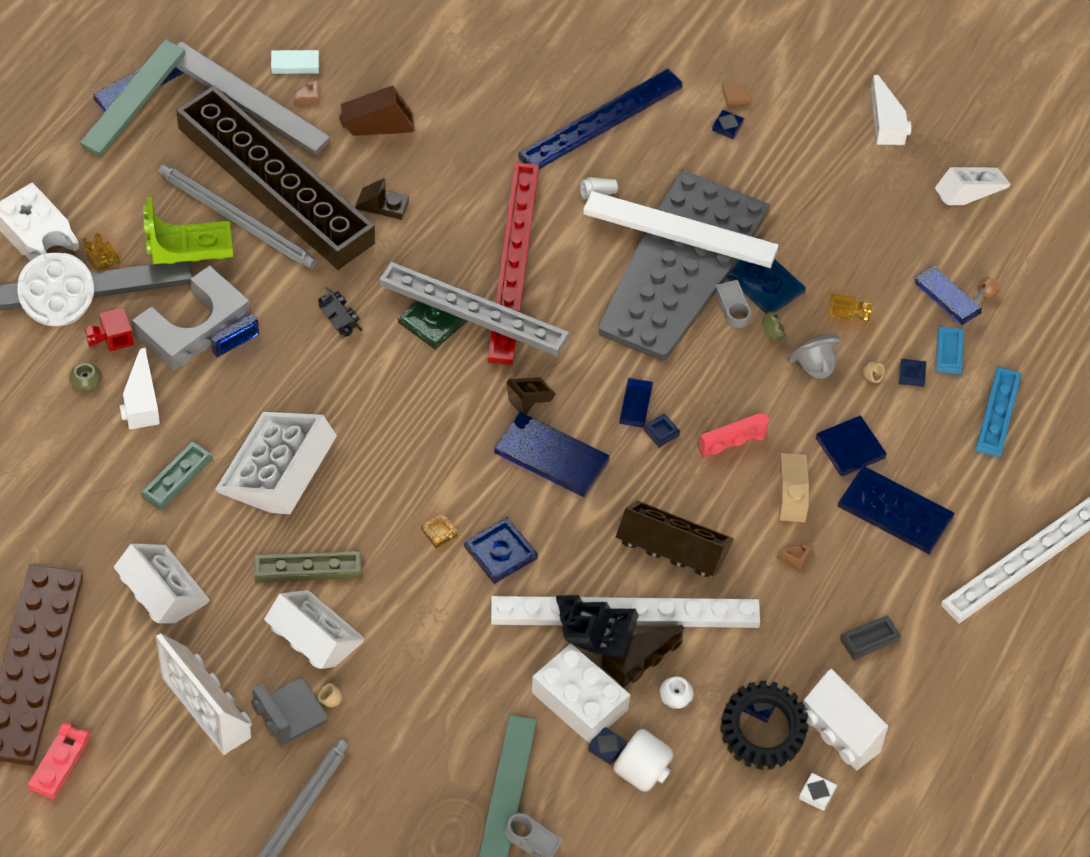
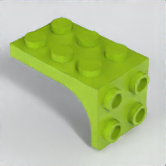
M152 196L147 197V205H143L144 230L146 234L147 255L152 254L153 264H173L183 261L197 262L206 259L233 257L230 221L171 225L157 217L153 209Z

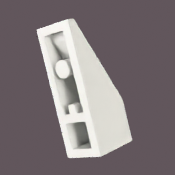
M874 75L871 86V99L876 145H905L907 135L911 134V121H907L905 109L880 76Z
M950 167L935 189L945 204L965 205L1009 188L1011 184L999 168Z
M145 348L139 350L123 392L124 404L119 405L122 420H127L129 430L160 424Z

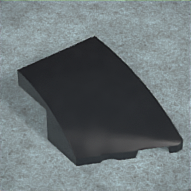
M579 595L556 596V602L560 611V621L563 625L562 631L567 642L595 654L625 658L639 617L635 608L611 609L608 602H583Z

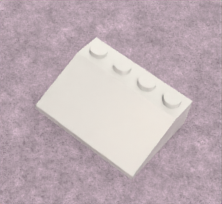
M262 412L215 490L219 494L269 513L291 514L337 435L324 415Z
M161 633L158 634L156 642L162 679L221 753L225 755L251 738L250 726H252L250 718L244 711L239 712L235 707L236 702L229 692L224 693L222 691L218 678L213 673L209 674L205 670V664L198 654L193 655L188 647Z

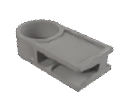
M738 280L717 284L715 295L728 325L737 329L746 327L750 322L751 308L747 303ZM733 311H742L746 314V317L743 319H736L732 317L730 313Z
M522 813L513 815L504 828L506 838L533 857H553L563 841L562 838ZM511 823H523L528 829V836L520 837L516 835L511 829Z

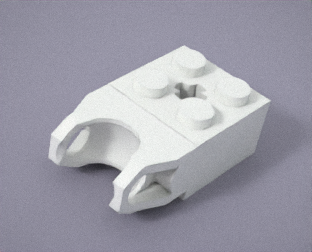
M33 182L0 201V231L29 260L41 254H47L46 251L53 246H63L74 252L79 249L78 240L71 231L68 220Z

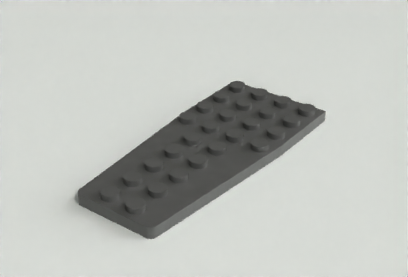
M682 170L657 210L754 237L770 210V204ZM645 232L599 324V335L661 361L667 360L717 292L716 285L724 283L740 259Z

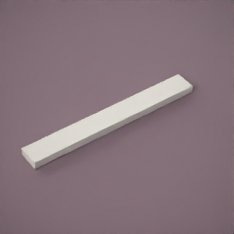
M594 191L591 192L584 207V215L771 268L778 251L779 244Z
M1090 497L945 598L941 606L958 623H961L1089 532Z

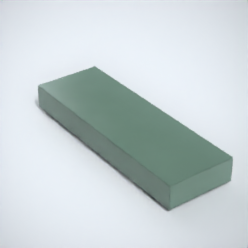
M192 441L141 491V497L162 511L213 459L212 454Z

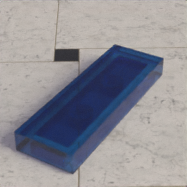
M934 265L914 277V283L961 325L982 313V307Z

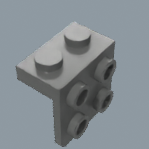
M297 679L270 694L262 683L252 688L253 700H251V705L256 714L262 716L267 731L271 736H275L280 746L319 727L327 721V714L303 679Z

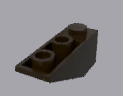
M677 625L632 635L625 658L603 655L601 667L623 688L630 682L635 683L642 677L646 669L650 666H657L666 653L670 650L673 652L681 646L684 627Z

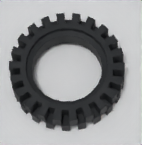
M760 681L759 685L751 682L747 688L744 686L740 687L737 693H733L729 702H727L721 719L722 740L724 744L728 743L727 750L731 754L734 751L736 760L740 762L741 759H744L746 766L751 767L752 764H756V769L763 770L764 766H768V770L775 769L777 764L782 767L786 765L788 760H793L802 748L809 726L806 723L808 714L803 712L805 707L803 702L798 703V696L795 693L790 695L788 693L789 688L783 686L782 689L777 688L778 683L773 681L771 686L766 685V681ZM757 703L774 705L785 714L789 722V735L777 746L770 748L756 746L749 742L742 734L739 724L741 713L747 707Z

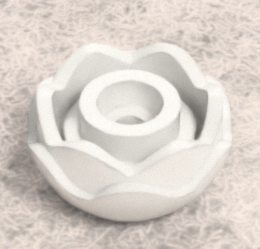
M679 676L666 679L659 689L662 702L670 708H683L692 701L694 696L692 685L685 678Z

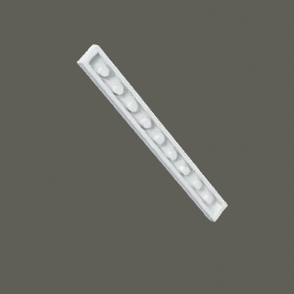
M491 597V625L563 626L560 621V611L556 597ZM580 597L583 602H608L611 609L635 608L639 614L636 626L673 627L682 625L683 627L759 628L760 626L759 599Z

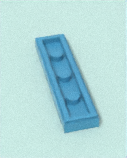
M997 367L975 451L1001 457L1022 373Z

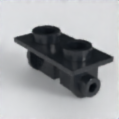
M327 286L326 289L330 294L321 296L318 299V306L329 320L337 314L331 320V323L338 330V333L348 337L352 334V329L355 327L362 331V328L357 323L360 320L358 315L352 308L349 310L345 308L344 305L347 303L345 298L339 291L333 293Z

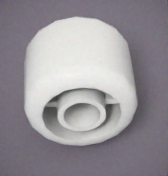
M640 729L634 734L616 760L613 770L638 790L647 792L653 788L657 781L663 783L669 775L671 769L667 766L671 762L674 752L670 746L645 729Z

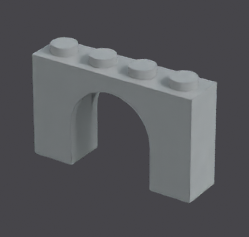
M208 266L191 278L192 295L212 313L203 324L191 328L177 327L168 322L152 306L132 320L134 336L172 371H175L180 366H185L191 358L200 352L206 351L212 343L219 338L225 337L230 330L239 324H243L251 316L249 300L211 266Z

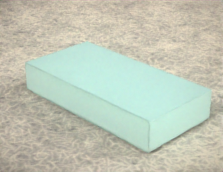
M271 50V74L319 73V50Z

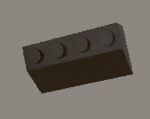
M638 500L625 508L615 537L622 540L621 543L627 547L636 548L638 546L645 549L646 554L652 557L660 558L663 556L670 559L671 564L682 568L685 566L695 569L694 572L703 577L714 576L719 572L734 541L732 537Z

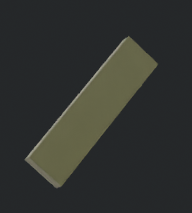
M361 551L254 555L255 582L362 578Z

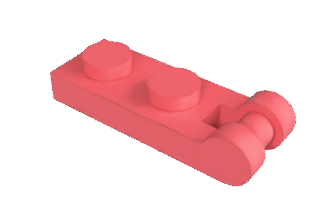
M758 413L700 435L698 450L702 457L710 454L716 455L732 446H740L753 438L763 440L767 434L769 418L766 414Z
M66 721L63 722L57 737L29 781V790L54 800L88 744L91 732L85 729L78 730L74 728L73 724ZM69 738L75 740L73 746L66 744Z

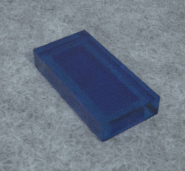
M254 313L211 336L212 352L216 357H220L259 335V322Z
M628 378L619 424L644 428L653 382Z

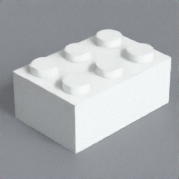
M571 643L532 676L531 693L589 744L604 727L609 728L628 711L630 694Z

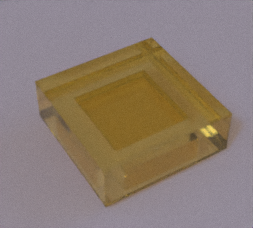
M444 513L421 525V530L435 548L458 537V531Z

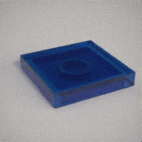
M861 415L816 434V440L841 477L886 459V451Z
M508 517L464 542V548L494 584L538 559V553Z

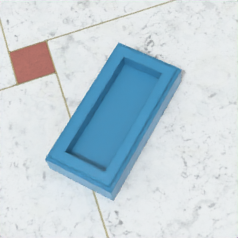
M939 326L937 331L936 372L961 374L964 329Z

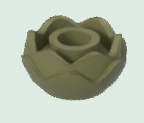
M770 311L762 320L764 330L770 340L782 341V338L786 337V334L783 332L784 327L778 320V314L775 311Z
M88 362L79 363L74 366L69 375V381L73 387L82 392L94 390L102 380L99 368Z

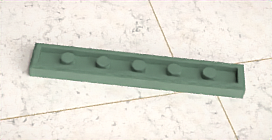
M165 39L80 142L81 147L102 157L185 56V50Z
M514 715L509 716L479 857H509L511 842L506 838L504 828L508 820L517 814L519 810L536 729V719ZM516 822L511 823V829L513 832L515 829Z

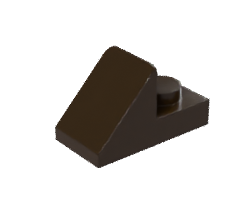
M381 179L362 188L355 209L402 220L409 203V196L387 191L386 179Z
M541 377L508 379L506 382L508 399L523 417L528 414L534 403L551 402L556 395Z

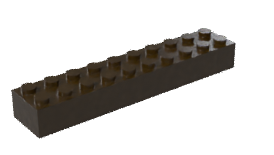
M214 85L176 110L178 129L337 270L375 244L374 224Z

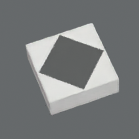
M812 773L799 799L825 811L837 785Z

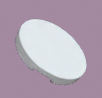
M68 253L41 254L29 261L21 271L18 279V298L23 310L36 322L52 327L69 325L79 320L92 304L94 297L92 275L87 266L73 255Z

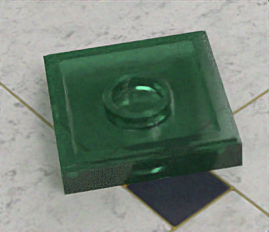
M416 301L398 317L399 324L435 350L467 322L465 319L420 301Z

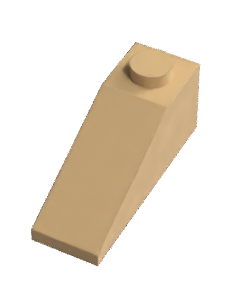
M781 453L779 521L805 522L809 507L807 455Z

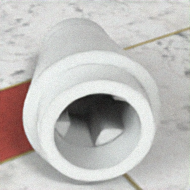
M587 177L586 180H581L580 182L581 196L583 199H588L592 191L608 196L616 194L618 191L617 181L615 179Z

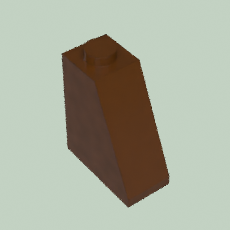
M393 85L341 104L342 114L339 115L343 128H347L352 136L411 133L415 131L413 112Z

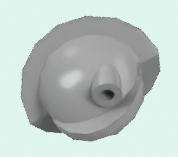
M829 333L809 340L790 354L789 362L792 364L798 361L803 369L813 377L818 379L827 378L833 373L836 366V354L833 346L840 343L839 336Z

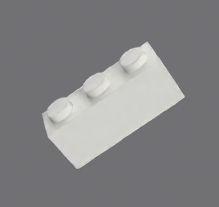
M130 544L114 566L122 582L130 587L137 601L145 606L150 617L157 623H177L210 601L166 545Z
M309 590L280 593L264 619L271 625L274 633L286 638L294 650L302 652L309 658V662L319 669L336 667L365 640L360 633Z
M830 669L805 698L803 712L808 714L806 723L809 726H814L821 734L824 742L832 745L839 752L842 760L848 765L851 764L857 771L881 753L888 725Z

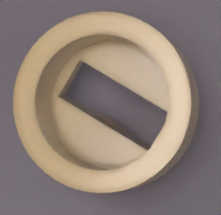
M868 362L866 367L862 369L863 376L870 382L878 383L884 377L885 368L881 363Z
M328 683L319 692L318 701L327 707L338 706L342 701V693L334 684Z

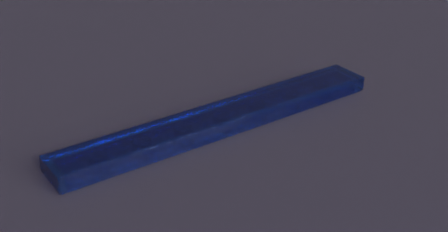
M666 69L520 151L518 158L522 163L537 164L539 169L682 89L683 82L670 69Z

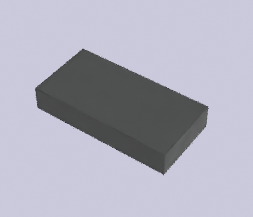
M886 615L842 634L840 640L854 661L900 641L901 635L889 616Z

